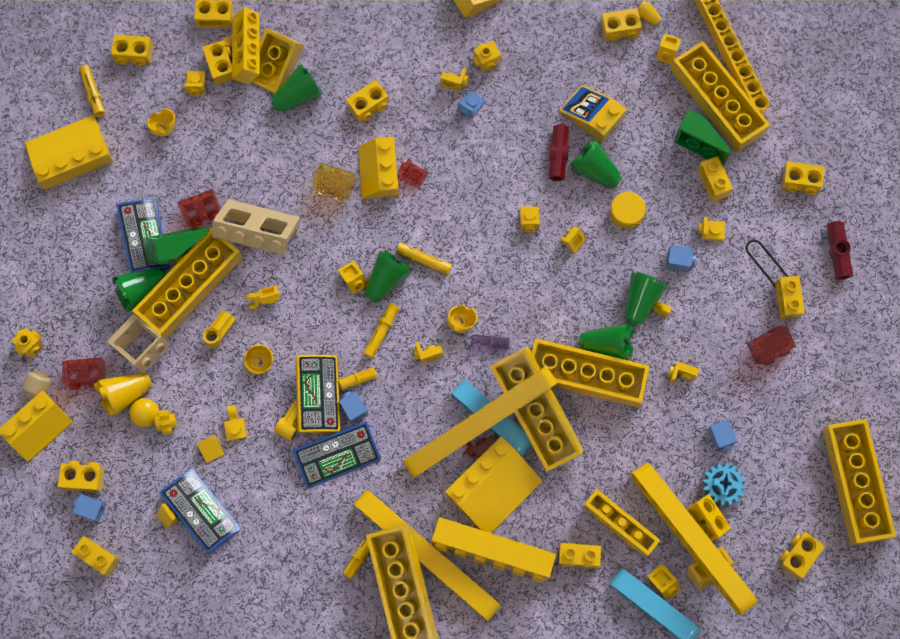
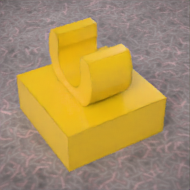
M574 226L572 229L566 230L568 233L566 237L561 236L560 238L571 252L576 253L586 241V238L580 228Z

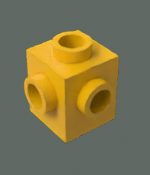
M492 40L486 44H479L474 49L472 60L476 67L479 66L481 72L485 70H492L496 65L500 64L502 55Z
M28 328L18 331L11 340L16 345L14 349L21 356L25 354L30 359L37 355L45 346L40 341L42 337L35 330L31 332Z

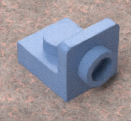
M469 91L463 101L460 100L458 102L459 113L464 117L469 116L473 119L485 103V100Z

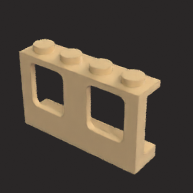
M228 199L213 220L212 237L285 255L290 238L298 234L300 217ZM224 219H229V220H232V221L244 223L245 225H242V226H241V225H237V224L225 222ZM261 228H264V229H268V230L280 232V233H282V234L276 235V234L268 233V232H265V231H261L260 229H261Z

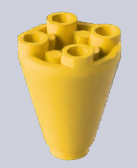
M147 373L100 379L94 384L97 394H100L103 399L100 401L101 405L109 416L118 415L149 390L148 388L152 387Z

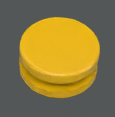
M633 192L618 194L613 199L610 207L612 221L624 229L638 226L646 212L644 200Z

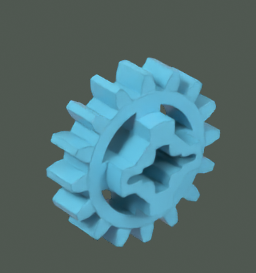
M718 463L716 469L713 466L710 467L711 473L706 472L704 474L708 479L702 481L706 485L702 490L708 491L714 503L719 501L721 507L725 502L728 506H731L732 500L737 503L739 501L738 497L744 496L741 490L746 489V486L742 485V482L746 479L740 478L742 471L736 472V466L734 465L732 468H729L728 463H725L723 467ZM721 472L720 478L713 479L715 474ZM723 480L725 481V484L728 485L725 489L723 488V485L720 484ZM712 488H715V489H716V491L718 492V495L713 491ZM729 491H736L733 496L727 497Z

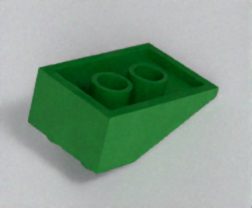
M690 110L687 112L677 131L674 143L707 160L718 156L724 167L731 152L730 148L706 118L698 112Z
M194 227L142 238L147 261H153L154 264L160 263V265L171 263V259L178 258L210 232L209 228Z

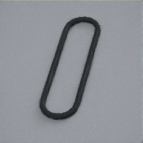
M748 241V243L745 246L747 254L751 257V259L756 263V265L760 268V270L776 288L773 280L769 277V275L765 272V270L760 266V264L749 252V244L752 242H757L758 244H760L761 247L765 250V252L774 261V263L783 272V274L786 277H789L788 274L784 271V269L779 265V263L775 260V258L770 254V252L765 248V246L760 241Z

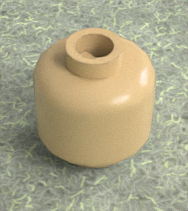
M36 369L33 372H28L22 385V389L27 393L26 396L33 399L42 390L47 393L51 385V379L48 377L49 374Z

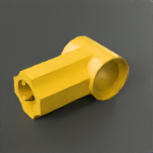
M222 310L212 325L203 332L206 346L211 349L218 348L225 335L236 322V318ZM210 336H217L216 340L208 341Z
M296 400L285 417H282L274 428V433L290 442L294 440V434L298 433Z

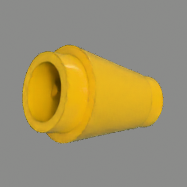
M644 0L639 5L638 12L640 18L654 26L661 21L662 18L650 2Z

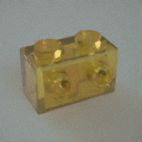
M319 163L312 180L313 189L316 192L330 194L338 200H349L356 183L354 173L323 163Z

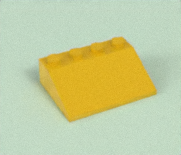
M94 115L25 142L32 168L38 183L44 190L114 162Z
M501 436L445 491V495L480 530L492 533L543 481L520 454Z

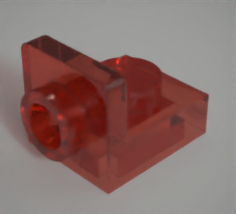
M409 158L406 163L403 162L398 170L401 180L420 189L429 174L428 171L412 164V160Z
M491 435L487 439L483 437L476 444L477 448L469 441L465 444L467 447L465 451L471 458L476 457L478 460L496 441Z

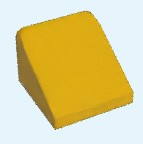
M215 435L197 443L206 463L225 455Z
M164 503L156 514L167 529L179 520L170 507Z

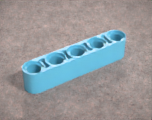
M463 380L451 393V396L454 399L456 397L467 411L473 413L490 403L484 395L466 380ZM508 417L489 428L497 437L502 436L521 457L532 446L526 433Z
M621 568L609 583L611 588L615 587L619 590L620 595L628 601H633L635 606L643 613L647 612L651 615L652 620L660 626H665L668 632L675 638L696 639L701 632V629L626 570Z

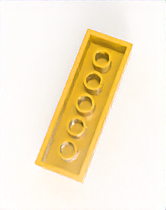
M703 41L673 60L670 70L736 153L767 133L770 123Z
M212 228L132 310L135 315L165 340L243 259L240 251L231 243L212 237Z
M535 338L532 354L540 369L547 366L558 382L553 386L554 388L636 408L640 407L650 366Z
M528 345L490 366L504 393L540 370ZM551 388L515 411L546 472L583 453L584 449Z
M867 419L826 426L822 431L850 546L890 540L897 537Z
M441 517L438 519L432 538V545L440 552L446 553L447 550L454 552V556L463 559L469 556L474 558L473 562L485 565V562L493 564L492 568L500 571H504L505 568L513 570V575L523 577L524 574L532 576L531 580L538 583L548 581L556 557L555 553Z
M410 523L367 534L366 538L391 639H439Z

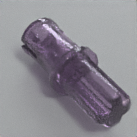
M473 334L471 337L472 346L489 347V350L491 348L509 349L510 338L494 337L492 334L490 336Z

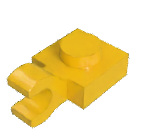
M277 285L259 289L258 293L247 294V301L254 300V302L248 304L249 309L257 308L260 302L263 305L273 304L280 300Z
M235 405L227 406L230 419L229 421H224L227 441L247 438L244 418L238 419Z

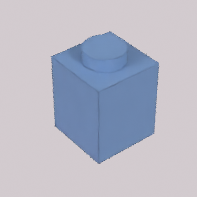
M671 245L668 251L666 268L689 272L690 268L694 267L696 256L693 255L694 249Z
M356 391L353 393L347 392L341 396V400H339L340 406L351 424L368 415V411Z
M729 419L713 424L707 429L716 451L721 449L722 452H726L734 448L733 445L737 442V438Z
M80 494L79 498H76L72 508L74 510L72 513L99 523L107 504Z

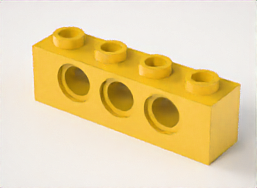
M244 7L233 17L232 79L248 85L260 75V13Z
M598 489L594 491L582 507L644 558L648 557L660 542L659 538Z

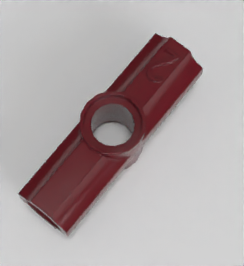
M565 124L553 125L549 156V179L552 181L565 180L566 162H568L569 127Z
M833 221L826 225L830 244L829 255L833 261L835 278L845 280L853 277L849 254L851 246L847 241L844 222ZM836 247L841 248L843 253H839Z

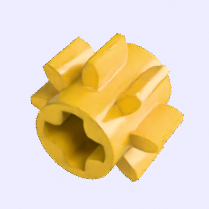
M169 410L159 411L160 415L155 417L157 431L162 430L163 435L172 434V429L177 428L175 413L170 414Z

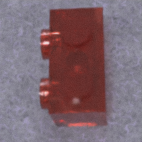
M776 326L746 343L755 363L764 364V366L774 363L775 358L779 356L783 357L790 354V350L796 347L787 326Z

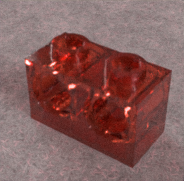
M213 189L177 202L187 227L192 228L202 225V222L206 220L213 221L221 210ZM209 204H214L212 209H206ZM191 211H197L195 215L188 216Z
M101 357L62 361V384L69 387L70 390H79L81 386L94 388V384L98 380L106 379L105 361ZM98 370L95 377H90L92 371ZM74 372H78V376L75 379H71V375Z

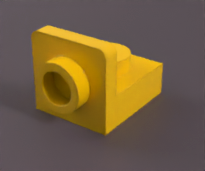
M664 34L656 60L672 65L681 38Z
M463 68L460 77L451 72H442L440 86L461 92L462 87H466L469 80L467 69Z
M187 71L186 83H184L186 93L192 96H199L200 93H205L206 72Z
M520 207V230H525L528 233L539 230V207Z
M704 217L702 222L698 224V234H701V240L724 241L725 222L708 221V217Z
M354 260L338 269L340 276L348 285L352 294L366 287L367 280Z
M415 342L413 353L416 360L420 359L421 364L443 357L440 345H431L426 347L425 351H422L419 342Z
M677 361L675 366L671 365L667 376L671 377L669 383H674L677 374L680 375L681 379L687 381L695 380L700 369Z
M663 564L647 575L648 580L661 593L665 601L676 596L681 588L678 580Z

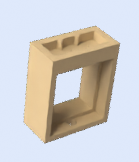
M135 314L107 341L142 373L150 368L170 346L160 334ZM145 330L155 338V341L135 360L125 349Z

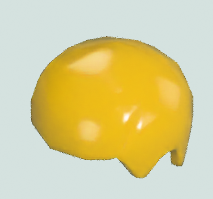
M163 108L159 113L153 112L147 121L149 131L155 136H167L175 130V114L166 108Z
M463 304L452 307L447 313L446 321L454 332L467 333L476 325L478 316L474 308L469 309Z
M258 344L249 347L243 361L245 368L250 373L260 375L266 373L271 368L274 359L272 351L267 346ZM259 358H261L262 361H263V364H262V366H260V367H259Z
M138 399L130 407V420L138 427L152 426L155 423V417L159 416V407L151 399Z

